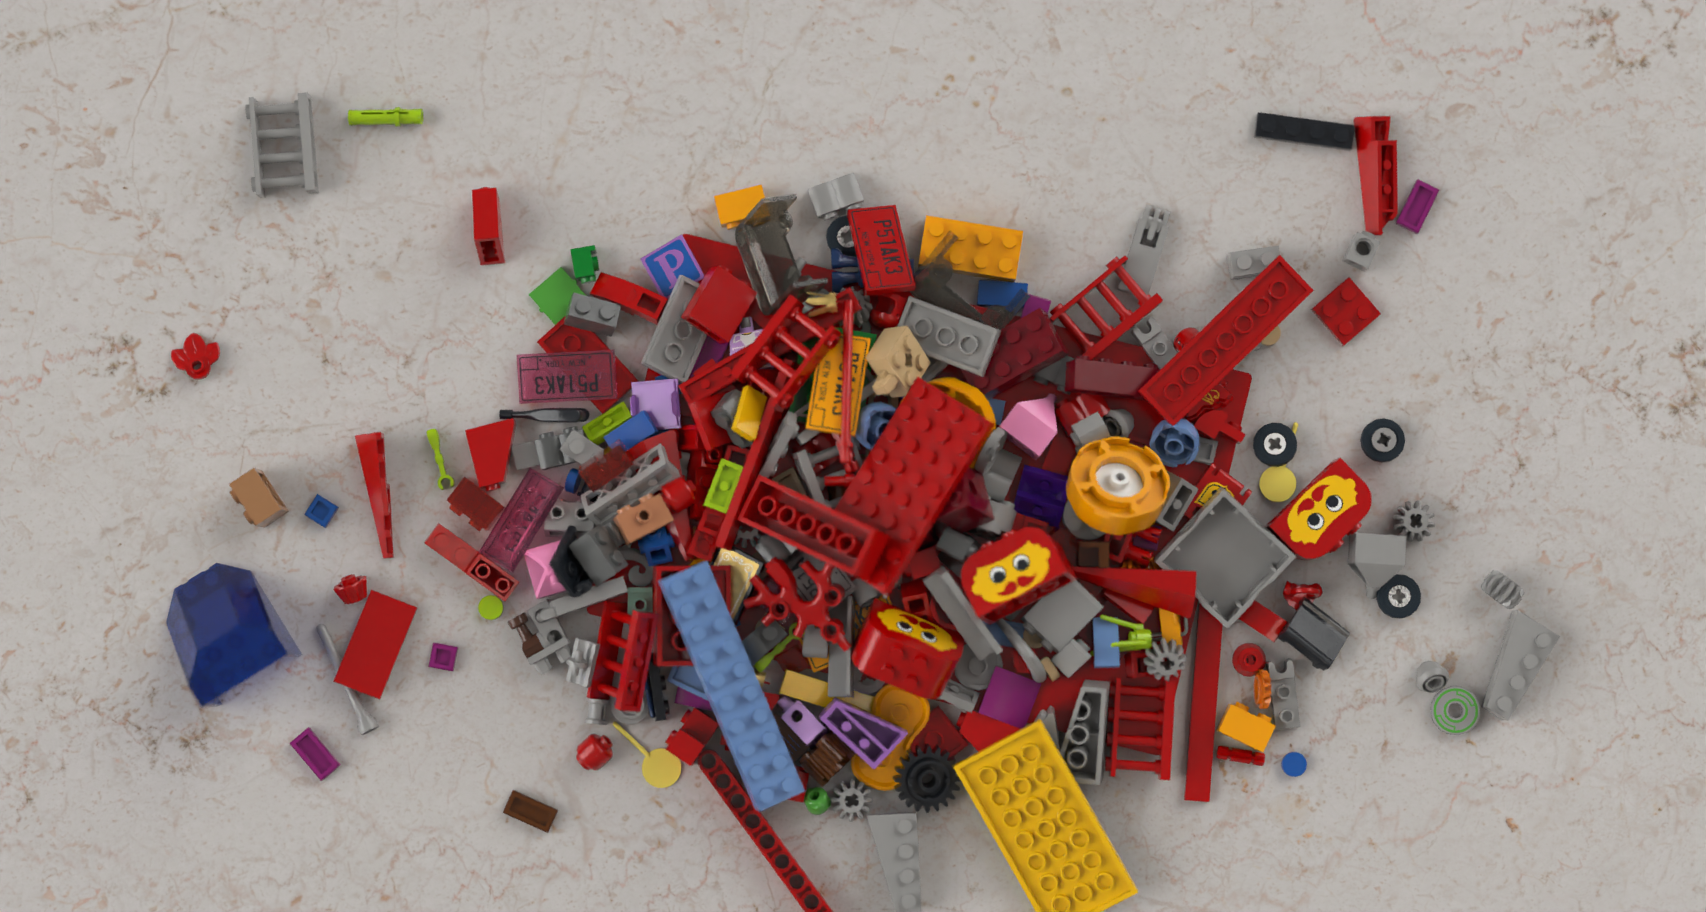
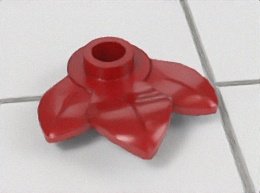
M191 333L186 338L183 349L171 351V359L177 369L186 371L195 380L206 378L210 373L211 365L218 360L220 355V348L217 342L206 345L202 337L196 333ZM197 364H201L200 369L194 370Z

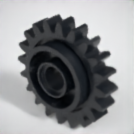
M926 744L925 750L922 751L917 745L915 754L907 750L909 758H899L903 766L894 767L899 775L893 776V780L899 783L894 786L896 792H901L898 797L901 801L906 799L905 804L908 808L914 804V809L918 812L923 806L925 812L929 813L930 806L939 811V803L946 807L948 806L946 798L955 800L952 791H960V787L955 782L961 780L955 774L956 771L953 768L957 760L954 756L949 757L950 753L947 749L941 753V748L939 745H936L932 751L930 745ZM933 774L930 782H922L924 775Z

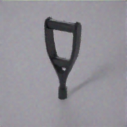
M542 408L529 411L500 410L499 412L500 419L525 418L540 422H585L590 416L589 411L585 408Z

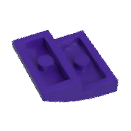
M1024 465L1013 503L1015 504L1014 510L1019 514L1047 522L1050 526L1058 528L1067 498L1066 482L1068 476Z

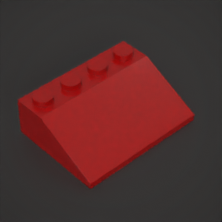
M731 565L710 566L731 616ZM653 566V612L659 614L653 642L654 666H694L658 583V580L690 566Z

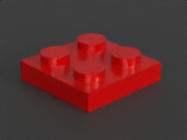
M1350 277L1311 309L1342 346L1347 344L1381 315Z

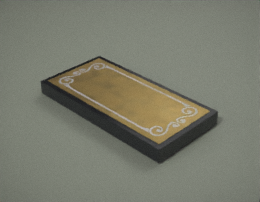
M732 546L731 551L718 548L710 566L731 565V618L736 628L745 609L743 601L751 597L755 588L749 579L755 574L760 578L766 563Z

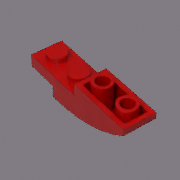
M602 272L590 292V295L600 300L621 305L620 310L632 316L637 315L658 325L668 302V298L651 290Z
M723 445L708 451H691L687 481L690 479L697 489V493L694 494L695 503L690 506L691 519L700 520L705 509L704 502L721 458L723 459Z
M440 523L436 525L424 542V544L504 602L519 584L517 579Z

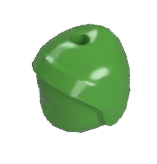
M821 787L809 788L804 797L806 808L814 815L823 814L831 805L827 792Z

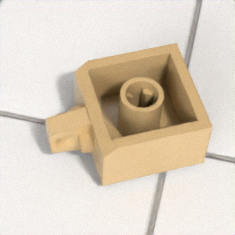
M908 326L885 328L866 356L867 361L878 376L872 387L877 395L890 394L892 398L906 396L917 376L922 378L931 363Z

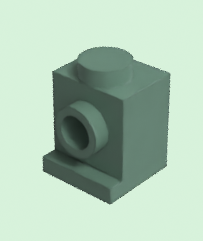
M652 587L627 588L628 614L632 615L633 610L653 612ZM639 600L645 603V607L642 610L636 608V602Z

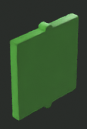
M560 267L534 289L529 296L540 307L539 311L541 313L544 312L556 325L566 316L568 303L573 292L585 294L577 286V281L575 279L572 280L564 269Z

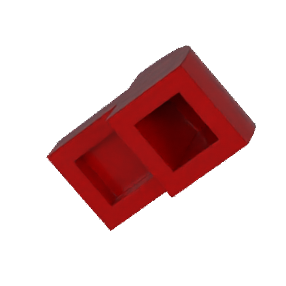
M1221 410L1209 411L1200 416L1193 424L1199 434L1210 440H1214L1219 433L1229 440L1240 444L1246 435L1241 432L1242 427L1232 421H1229L1228 424L1225 423L1229 413Z

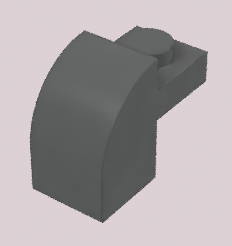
M776 620L768 627L761 624L742 641L752 666L788 635Z

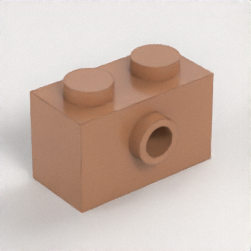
M652 493L640 498V504L631 508L629 504L617 510L618 515L613 520L626 545L670 524L674 520L660 494L653 497Z

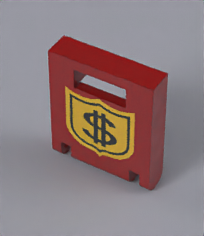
M1212 462L1196 483L1195 487L1199 490L1188 506L1184 516L1191 519L1194 516L1192 515L1194 509L1197 506L1201 508L1221 486L1242 506L1252 491L1247 489L1243 495L1239 494L1244 485L1221 468L1213 475L1212 472L1217 465Z

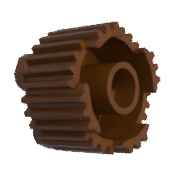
M832 730L825 734L815 744L816 746L799 760L802 764L801 767L821 787H824L856 754Z

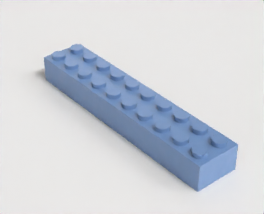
M699 562L658 580L755 810L760 812L804 792V787L708 562Z

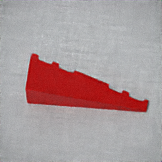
M672 429L643 440L625 452L630 462L661 443L665 447L668 461L678 469L680 476L685 479V475H682L680 459L682 455L681 451H678L676 437L679 436L677 429ZM659 455L653 458L650 465L660 460ZM661 489L652 494L653 497L660 494ZM690 507L680 513H674L671 510L669 512L674 520L666 525L685 561H691L696 557L686 554L694 535L688 518Z
M374 432L355 435L383 558H394L390 484L387 483L384 433Z
M1071 566L1076 577L1186 618H1191L1196 597V571Z

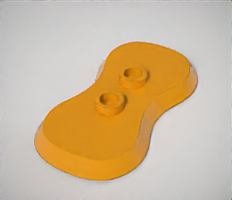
M890 684L885 685L876 694L872 713L906 729L908 734L875 769L868 765L857 753L851 758V769L854 776L860 782H863L864 785L882 791L893 790L894 786L899 784L893 780V776L899 775L894 767L903 766L899 759L900 757L908 759L907 750L910 749L911 743L917 734L925 727L930 716V705L927 699L913 695Z

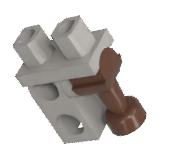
M548 599L527 610L539 632L532 634L525 624L528 622L525 612L507 622L512 630L517 629L523 642V653L529 664L534 665L541 675L553 669L547 658L550 654L555 652L561 664L572 656L571 648L568 645L571 642L558 618L556 617L544 622H539L536 619L539 612L550 608Z

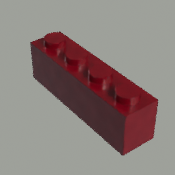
M1075 356L1074 360L1066 362L1065 392L1146 401L1139 394L1138 390L1160 369H1158L1156 364H1144L1143 367L1136 366V362L1122 361L1121 364H1115L1112 359L1101 358L1098 361H1090L1089 356Z

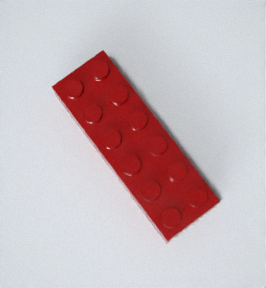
M758 475L737 520L866 582H868L890 537L761 475Z

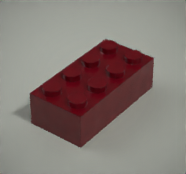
M1038 308L1001 329L984 377L963 369L961 370L969 385L976 387L989 400L1069 354L1047 312L1042 308Z

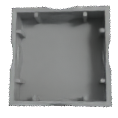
M1221 486L1154 557V560L1162 569L1196 571V598L1203 607L1228 629L1253 603L1259 592L1272 583L1296 558V555Z

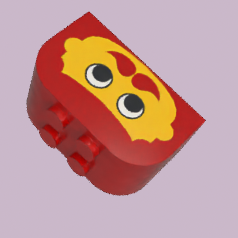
M1339 457L1326 466L1265 527L1296 555L1295 559L1311 560L1319 558L1328 552H1335L1344 544L1342 538L1345 535H1353L1362 526L1360 521L1367 515L1371 507V492L1367 484Z
M1027 527L1018 531H1008L1002 535L1003 539L995 543L993 541L985 543L980 547V551L972 554L965 561L961 570V583L977 618L991 625L1077 580L1062 546L1041 529Z
M874 598L856 635L851 659L860 671L870 677L918 697L936 699L943 694L962 656L965 639L955 631Z

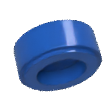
M572 468L569 471L565 482L566 492L573 494L577 492L582 479V470Z
M1297 752L1287 753L1281 761L1283 772L1291 777L1302 775L1307 767L1305 757Z

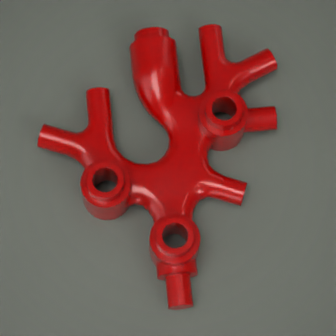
M776 556L765 567L768 569L766 572L780 586V593L774 594L757 574L749 579L750 583L757 589L758 594L743 601L746 609L758 605H767L769 612L761 619V622L766 627L775 620H782L790 613H793L798 619L797 626L793 632L794 636L802 638L806 628L809 625H815L820 629L821 636L825 640L831 641L833 644L837 643L844 652L852 646L844 637L846 633L844 632L842 621L837 618H830L828 614L829 607L838 605L845 597L843 586L838 583H832L831 580L835 566L826 563L822 570H817L808 559L801 565V568L817 585V595L811 601H804L799 597L797 581L792 570L781 558L778 559ZM832 591H836L838 597L833 596ZM779 604H783L785 606V610H782L779 607ZM830 625L835 626L836 631H832Z

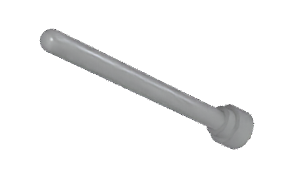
M319 624L316 630L337 672L342 659L326 626ZM343 686L359 718L357 720L359 724L357 728L360 734L364 735L377 729L379 725L376 719L372 718L371 714H367L357 691Z

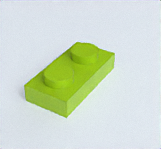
M623 401L582 426L589 440L599 445L605 441L604 436L632 418L631 412Z
M721 458L704 506L725 514L727 513L743 466Z

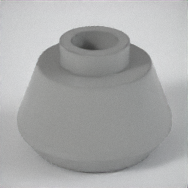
M1124 409L1110 410L1107 415L1103 416V421L1106 424L1110 437L1127 438L1134 428L1132 414Z
M1425 661L1417 669L1416 684L1421 691L1427 693L1437 692L1444 688L1448 682L1449 673L1438 662Z

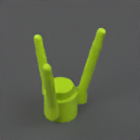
M1100 615L1102 620L1134 629V631L1129 632L1128 641L1111 643L1112 647H1119V652L1150 649L1152 643L1151 630L1144 629L1143 624H1134L1114 617Z

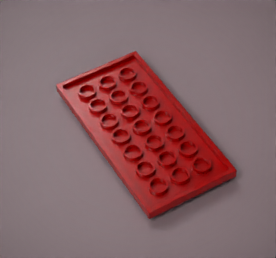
M918 376L834 509L890 536L867 582L887 596L891 593L996 425Z

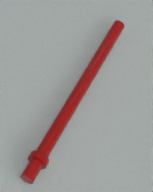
M844 300L841 442H838L840 463H850V450L853 448V442H851L853 300Z

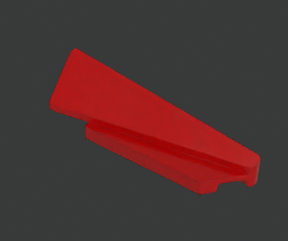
M1391 116L1354 118L1365 229L1373 235H1382V229L1387 222L1393 220L1398 214L1397 140H1388Z

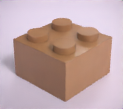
M253 468L229 484L232 488L230 495L237 504L240 503L244 506L246 511L243 514L251 525L254 524L255 526L265 528L289 512L262 470Z

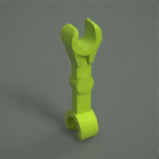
M437 429L427 430V437L435 452V460L441 473L438 479V487L444 490L442 485L444 478H448L451 487H454L455 481L453 477L446 474L444 458L440 452Z
M797 622L790 626L789 636L782 642H779L771 653L769 652L754 665L759 672H762L771 663L777 653L779 654L792 639H800L793 635V628L797 626Z

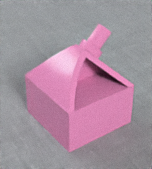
M1049 394L1043 399L1017 402L999 426L1007 432L1008 440L1035 460L1057 434L1054 403L1057 397L1054 394Z
M560 541L524 551L536 599L567 592L555 575L553 568L549 565Z

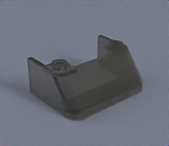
M796 194L762 198L735 230V240L753 290L758 292L756 298L759 307L766 316L776 314L790 294L801 303H804L808 298L816 296L807 294V292L819 293L828 283L827 278L813 280L809 275L800 276L786 238L793 225L792 216L787 209L797 199Z
M949 231L914 273L915 290L909 292L916 299L999 330L1005 328L1031 296L1020 289L1006 308L1002 305H992L983 315L945 285L952 277L953 268L950 262L943 256L959 238L952 231Z

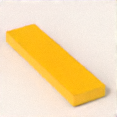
M788 669L785 670L778 692L822 707H826L835 698L828 697V682ZM854 690V697H836L873 714L875 696Z

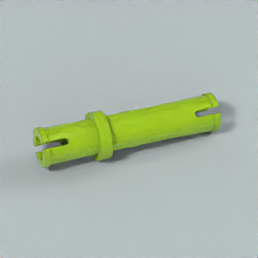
M395 107V109L348 111L349 125L395 124L396 127H401L402 124H423L424 120L423 109L406 110L401 109V107Z

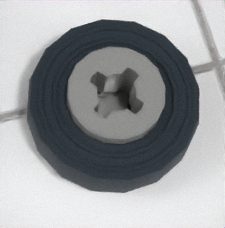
M1385 418L1376 419L1367 424L1363 429L1360 438L1361 448L1365 455L1373 461L1381 463L1392 461L1404 449V432L1393 420Z

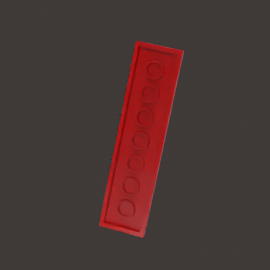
M1278 255L1138 390L1139 394L1166 422L1174 426L1314 290L1281 255Z

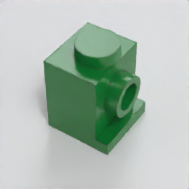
M595 245L570 249L575 279L577 281L581 280L582 284L596 282L595 271H599L597 256L593 257L592 255L597 253Z

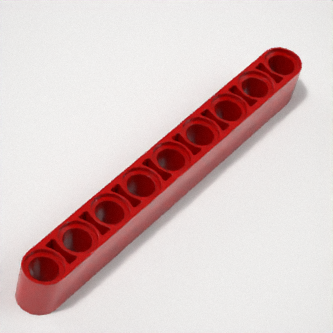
M714 750L703 751L698 757L699 768L804 912H834L761 811L755 810L749 795L720 755ZM705 754L715 756L716 764L714 767L707 768L703 765L702 758ZM720 774H727L730 777L731 783L728 787L722 788L717 784V777ZM733 795H743L745 805L741 808L734 807L731 803ZM755 814L759 817L760 824L758 827L751 828L747 825L746 818L748 815ZM765 834H770L775 839L774 845L770 848L763 847L760 839ZM780 854H784L789 858V865L785 868H780L775 863V858ZM795 874L801 875L804 879V884L800 888H795L790 884V878ZM808 895L818 897L819 903L816 907L809 908L805 905L804 900Z

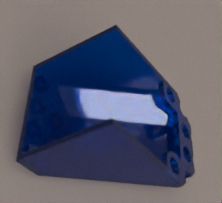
M215 563L208 570L202 571L189 579L187 583L181 584L174 589L166 624L188 686L201 707H218L222 705L218 697L283 657H299L302 655L252 571Z

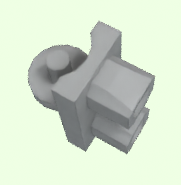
M582 638L575 639L572 656L567 658L566 664L569 665L566 681L586 688L591 686L600 644Z

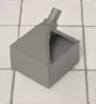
M1369 533L1349 535L1348 565L1366 583V596L1369 599L1376 598L1377 591L1405 566L1406 536Z

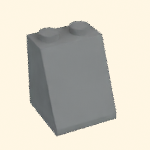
M1075 580L1037 601L1021 618L1024 622L1022 626L1031 635L1036 634L1042 639L1040 644L1048 652L1054 651L1058 653L1103 606Z

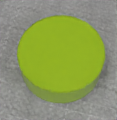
M488 595L480 600L478 610L483 618L495 620L502 615L504 605L497 596Z

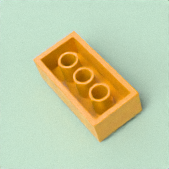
M926 215L918 267L1015 282L1023 231Z

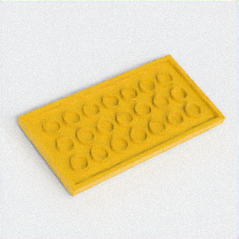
M1041 719L953 766L1036 912H1102L1138 893L1135 883Z

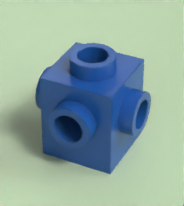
M665 526L638 540L640 553L646 555L649 567L673 561L671 548L675 547L674 539L670 533H667Z

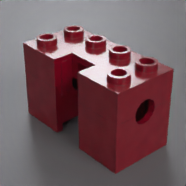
M969 467L937 519L960 533L995 520L983 475ZM933 525L916 553L938 544L940 539L936 537Z

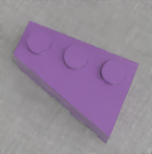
M836 697L818 715L821 721L873 769L908 734L906 729Z

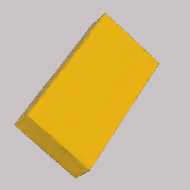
M749 385L743 387L731 430L748 441L755 440L767 397Z

